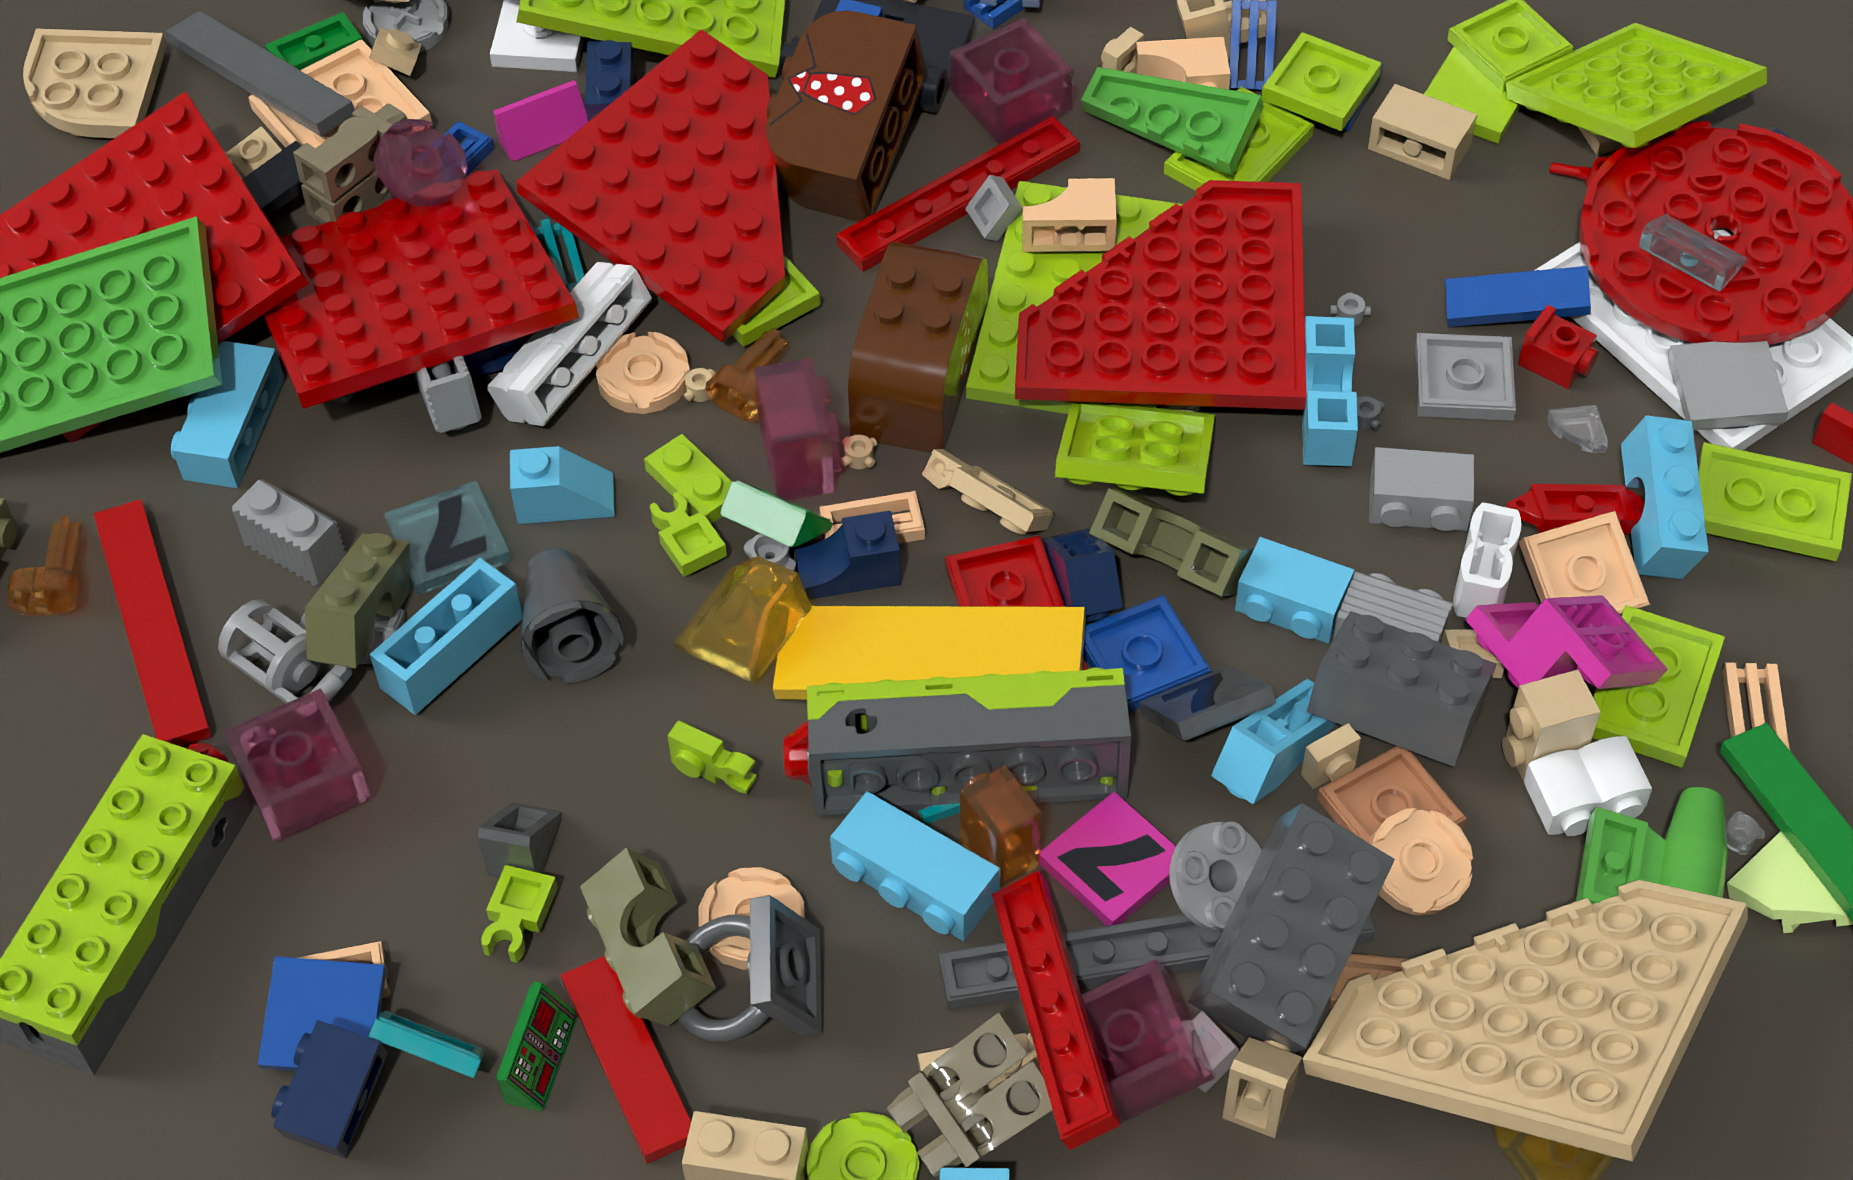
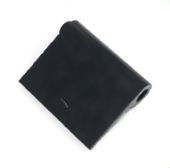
M821 0L813 21L823 15L835 12L840 0ZM854 0L882 7L883 18L916 25L927 76L914 108L937 113L942 106L975 24V16L903 0ZM794 36L790 43L783 45L779 58L781 69H783L786 58L789 55L793 56L800 36Z

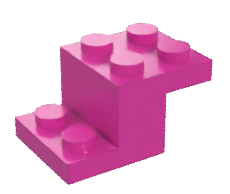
M1603 595L1545 598L1539 606L1535 602L1477 605L1465 619L1477 633L1476 637L1479 644L1499 659L1508 670L1509 679L1518 688L1523 684L1574 670H1579L1587 686L1591 684L1598 689L1655 684L1668 670Z

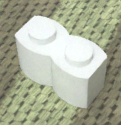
M1482 502L1473 513L1453 596V607L1456 616L1467 618L1477 605L1504 603L1521 532V517L1518 510Z
M1627 736L1606 738L1588 744L1578 750H1565L1538 758L1528 764L1524 778L1526 789L1548 835L1565 833L1566 836H1576L1586 832L1589 817L1596 807L1636 818L1647 806L1652 792V787Z

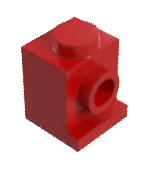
M1547 305L1524 336L1518 365L1569 389L1579 374L1587 376L1593 368L1599 355V351L1594 349L1597 335L1556 316V308Z

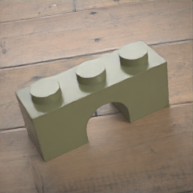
M1108 488L1089 534L1131 554H1140L1160 561L1178 571L1177 576L1219 596L1237 595L1238 581L1254 550L1250 546L1123 488Z
M382 533L361 534L305 606L307 660L357 668L375 643V616L394 617L411 593L409 541L392 539L390 536Z
M625 848L580 886L588 905L586 910L587 916L601 935L606 947L604 951L605 959L617 973L624 989L622 994L623 1001L634 1016L669 1027L716 989L697 945L662 932L654 939L655 929L659 920L678 903L660 862Z

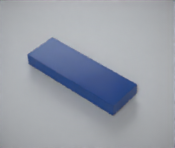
M1588 266L1445 279L1448 327L1535 320L1547 305L1556 308L1555 315L1559 317L1591 315Z

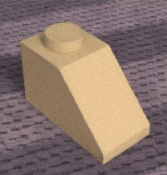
M1249 1037L1230 1067L1222 1118L1276 1138L1298 1082L1302 1057L1293 1054L1288 1047L1275 1041L1261 1042Z

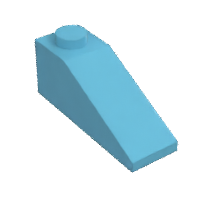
M1307 678L1276 698V702L1272 706L1257 711L1234 725L1211 776L1227 786L1230 793L1238 798L1246 799L1252 804H1255L1278 788L1304 760L1306 746L1326 736L1337 724L1307 712L1314 682Z

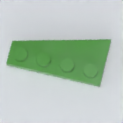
M1097 67L1081 99L1084 112L1230 175L1233 174L1264 107L1261 95L1101 67Z

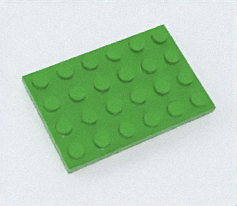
M197 216L0 278V453L222 385L206 229Z

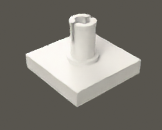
M504 0L490 51L492 67L577 72L585 37L517 23L520 1Z

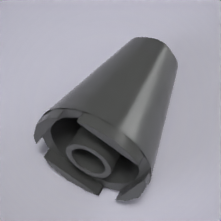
M551 548L537 553L529 561L526 574L521 651L527 668L539 678L549 681L548 676L563 677L564 683H578L594 678L611 667L616 660L615 652L619 644L623 645L624 640L618 617L570 552L564 549Z

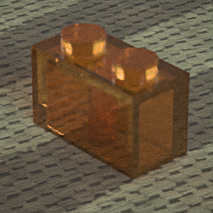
M1005 765L990 774L981 773L973 777L960 790V845L1000 868V888L1039 867L1041 811Z

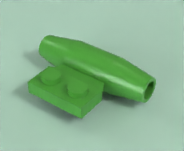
M1692 787L1685 789L1679 797L1665 839L1648 827V822L1596 807L1589 817L1576 901L1588 898L1591 904L1600 903L1603 900L1619 895V886L1636 880L1723 898L1728 860L1723 797L1718 792L1709 788Z

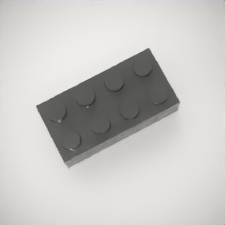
M1304 803L1280 816L1195 985L1188 1003L1201 1011L1203 1010L1209 1016L1246 1038L1251 1037L1261 1042L1275 1041L1288 1047L1292 1053L1305 1049L1395 859Z

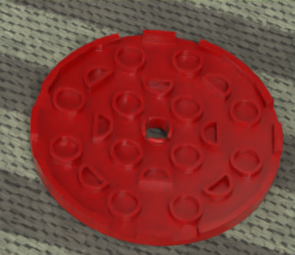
M1710 121L1689 122L1683 124L1676 131L1667 132L1650 140L1646 146L1640 148H1627L1623 146L1601 165L1591 180L1583 201L1579 225L1580 243L1586 264L1595 281L1616 305L1643 324L1670 337L1692 343L1767 341L1768 345L1776 344L1808 333L1834 316L1852 295L1853 197H1851L1848 190L1840 182L1842 175L1838 170L1816 152L1791 138L1764 128L1740 123L1738 130L1711 128ZM1722 227L1729 229L1733 232V235L1719 236L1715 239V233L1712 230Z

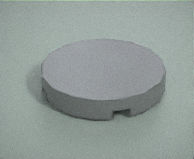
M374 0L369 9L366 6L363 11V27L365 35L372 46L380 27L387 30L397 29L409 34L415 42L421 44L420 53L431 49L444 38L449 29V14L444 0H410L409 2L399 3Z

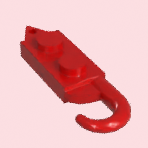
M1531 484L1527 493L1507 502L1506 507L1518 510L1521 520L1535 525L1539 533L1615 511L1623 534H1631V529L1642 516L1645 501L1638 494L1626 489L1625 485Z

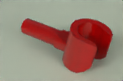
M1599 157L1595 159L1591 168L1551 162L1549 173L1584 180L1588 187L1595 173L1608 158Z

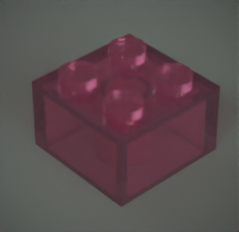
M1025 18L950 52L951 91L998 143L1035 126L1051 116L1055 117L1072 109L1073 69Z
M811 358L754 368L760 432L776 495L790 501L835 492L834 473L841 471V461L837 444L833 442L839 441V431L835 413H828L827 406H824L830 404L825 376L816 377Z
M321 688L223 731L235 763L273 842L371 799L361 766Z
M1157 959L1082 995L1120 1123L1215 1079L1179 986Z

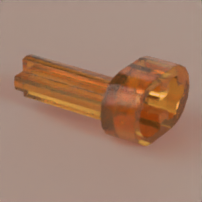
M773 328L769 332L765 331L733 365H723L706 382V392L717 407L742 420L755 422L773 404L774 397L771 389L759 377L788 348V341L780 338V331Z
M63 516L59 518V523H52L45 567L21 568L11 574L6 593V603L12 610L23 615L44 616L68 614L76 608L80 580L74 573L82 532L80 522L71 523L70 517Z

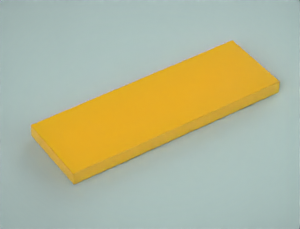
M785 606L773 693L775 699L807 700L806 686L824 685L832 682L849 684L877 682L885 679L902 681L930 679L932 677H973L985 674H1027L1038 671L1082 670L1086 622L1085 607Z

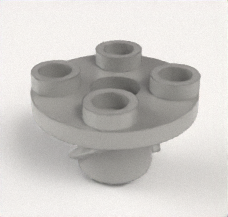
M1212 822L1197 826L1182 837L1171 858L1169 875L1176 903L1188 919L1210 931H1223L1262 852L1256 840L1240 824L1236 822Z

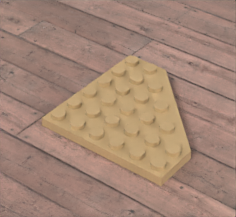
M1636 880L1619 886V895L1603 900L1600 903L1591 904L1589 899L1585 898L1546 912L1547 920L1520 930L1516 923L1473 937L1474 946L1446 955L1442 948L1401 962L1402 971L1376 980H1373L1371 975L1367 974L1350 980L1303 1057L1305 1073L1321 1079L1633 1162L1748 920L1747 903Z

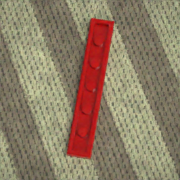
M1051 116L837 233L836 245L864 272L882 262L886 249L892 241L913 245L967 215L966 206L989 175L1003 177L1012 190L1018 187L1019 181L1027 182L1079 153L1080 141L1054 116Z
M139 499L93 513L156 739L182 747L212 737L142 500Z
M1038 870L993 893L992 898L1059 1135L1066 1147L1072 1150L1121 1126L1048 883Z

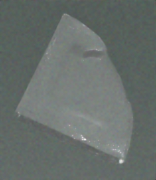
M1596 405L1549 410L1547 423L1557 437L1562 438L1563 436L1569 441L1581 445V450L1586 452L1606 453L1609 441Z

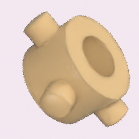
M695 368L689 371L685 376L686 393L684 398L687 401L693 400L696 402H704L711 397L715 398L718 394V390L714 388L713 381L716 373L712 369L707 370L704 368Z
M854 435L843 439L845 456L840 459L843 466L864 469L875 465L873 448L877 446V441L873 437L868 438L864 435Z

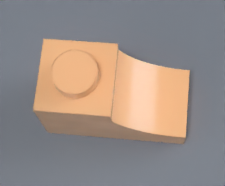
M1224 37L1136 42L1134 73L1229 90L1231 74Z
M1115 178L1068 179L1067 189L1055 199L1039 205L1023 206L1022 252L1109 251L1115 246L1117 220Z

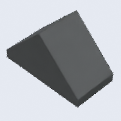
M510 803L482 824L478 830V841L488 875L500 878L505 865L543 874L560 825L562 812Z

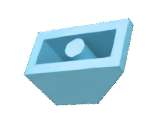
M559 446L510 450V491L518 524L615 517L613 472Z

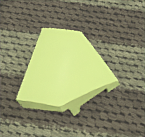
M1782 831L1727 882L1729 898L1747 903V907L1773 920L1781 919L1783 934L1793 933L1800 924L1835 919L1837 927L1853 925L1847 914Z

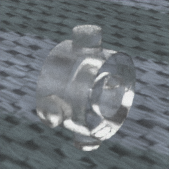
M1734 812L1726 825L1727 847L1738 852L1739 855H1746L1754 846L1756 839L1765 838V830L1759 829L1758 823L1752 817L1745 815L1744 812Z

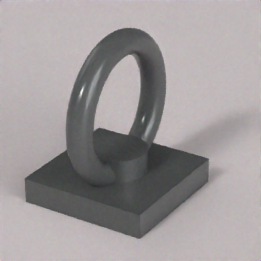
M771 895L751 898L750 916L732 914L718 917L702 925L686 940L697 945L702 955L711 945L721 939L733 936L750 939L747 966L750 978L751 1005L742 1013L723 1020L710 1019L693 1006L678 1019L680 1024L692 1035L712 1042L732 1041L756 1030L769 1016L802 1037L822 1033L820 929Z

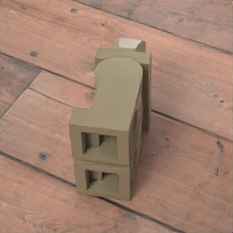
M390 103L375 113L360 106L352 112L353 118L345 120L339 126L338 132L321 145L314 148L310 144L305 143L293 152L299 179L303 183L301 188L308 215L322 224L336 221L338 217L345 213H359L373 208L385 198L390 188L397 191L403 186L402 169L415 159L413 148L409 142L398 136L409 127L407 116L404 112Z
M999 1012L908 1080L906 1083L909 1087L901 1092L887 1107V1110L903 1133L927 1116H930L941 1132L940 1136L917 1151L933 1177L940 1175V1168H955L961 1163L967 1168L980 1157L1052 1111L1044 1078L1033 1061L1026 1063L988 1092H985L982 1088L1028 1055Z

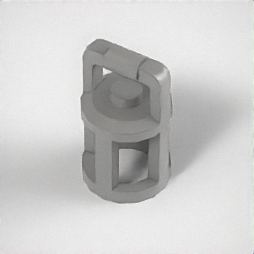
M262 599L252 600L236 610L224 625L219 637L218 650L221 657L307 718L315 717L345 685L353 672V669L350 667L335 665L309 693L310 695L305 700L297 698L295 694L299 693L314 679L322 662L307 660L306 630ZM263 614L262 626L252 620V618ZM281 627L292 635L293 638L285 643L275 635L278 628ZM239 632L253 640L245 648L239 651L234 650ZM261 656L270 665L265 673L251 662Z

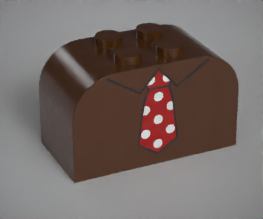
M844 10L823 15L805 29L793 56L789 55L784 62L782 70L783 82L778 94L774 93L770 97L767 106L768 120L766 124V137L783 187L789 198L796 204L813 211L856 222L874 214L927 76L916 25L861 12Z
M893 241L888 245L857 332L851 357L848 379L850 436L864 435L868 438L873 437L877 443L932 453L934 449L945 450L973 362L988 304V263L986 258Z

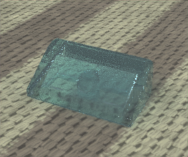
M1667 214L1649 221L1643 227L1639 247L1718 291H1721L1747 260L1741 254Z

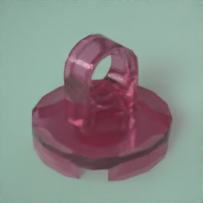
M406 119L394 123L378 142L374 155L376 172L389 190L392 199L399 198L416 206L432 207L448 202L460 189L468 168L465 152L456 138L449 132L444 136L439 131L432 129L433 123L427 120Z

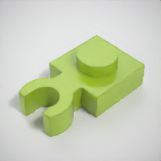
M675 492L672 494L675 511L663 512L656 503L650 504L653 524L661 530L658 532L661 546L682 576L686 577L726 557V545L702 511L689 517L686 498L681 493Z
M679 720L667 735L671 761L683 774L692 778L700 776L715 784L719 779H722L729 787L744 794H747L756 781L757 775L750 772L755 765V760L743 753H731L725 750L722 740Z
M509 865L504 866L486 909L489 920L494 921V923L490 924L482 934L481 944L485 955L491 956L498 942L509 940L511 944L509 945L508 953L511 962L517 963L523 957L525 942L522 934L525 929L540 933L558 889L556 877Z

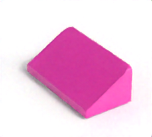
M575 80L493 111L499 143L511 161H518L559 145L588 123L586 110Z

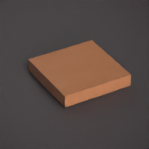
M1399 746L1388 750L1318 789L1317 800L1338 825L1368 843L1372 834L1386 818L1403 809L1417 808L1416 810L1427 812L1433 810L1442 813L1461 829L1465 827L1467 819L1412 752Z

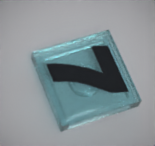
M477 481L384 513L393 539L410 542V578L418 595L450 584L478 558L483 559L494 568L511 562L509 550Z

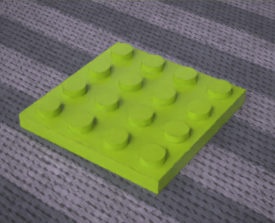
M1633 23L1506 82V99L1524 105L1528 110L1539 111L1555 117L1560 122L1571 123L1584 128L1593 135H1602L1618 141L1624 147L1640 148L1646 146L1650 140L1667 132L1676 131L1683 124L1700 116L1709 115L1716 108L1733 100L1742 99L1749 92L1766 85L1767 67L1638 23Z

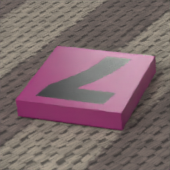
M1113 791L1038 853V863L1106 926L1124 922L1170 883V863L1176 846Z

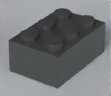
M1350 611L1319 664L1307 712L1343 726L1349 723L1356 731L1455 767L1482 712L1497 663L1483 659L1474 652L1458 650L1438 643L1424 634L1411 633L1383 623L1377 617L1361 615Z

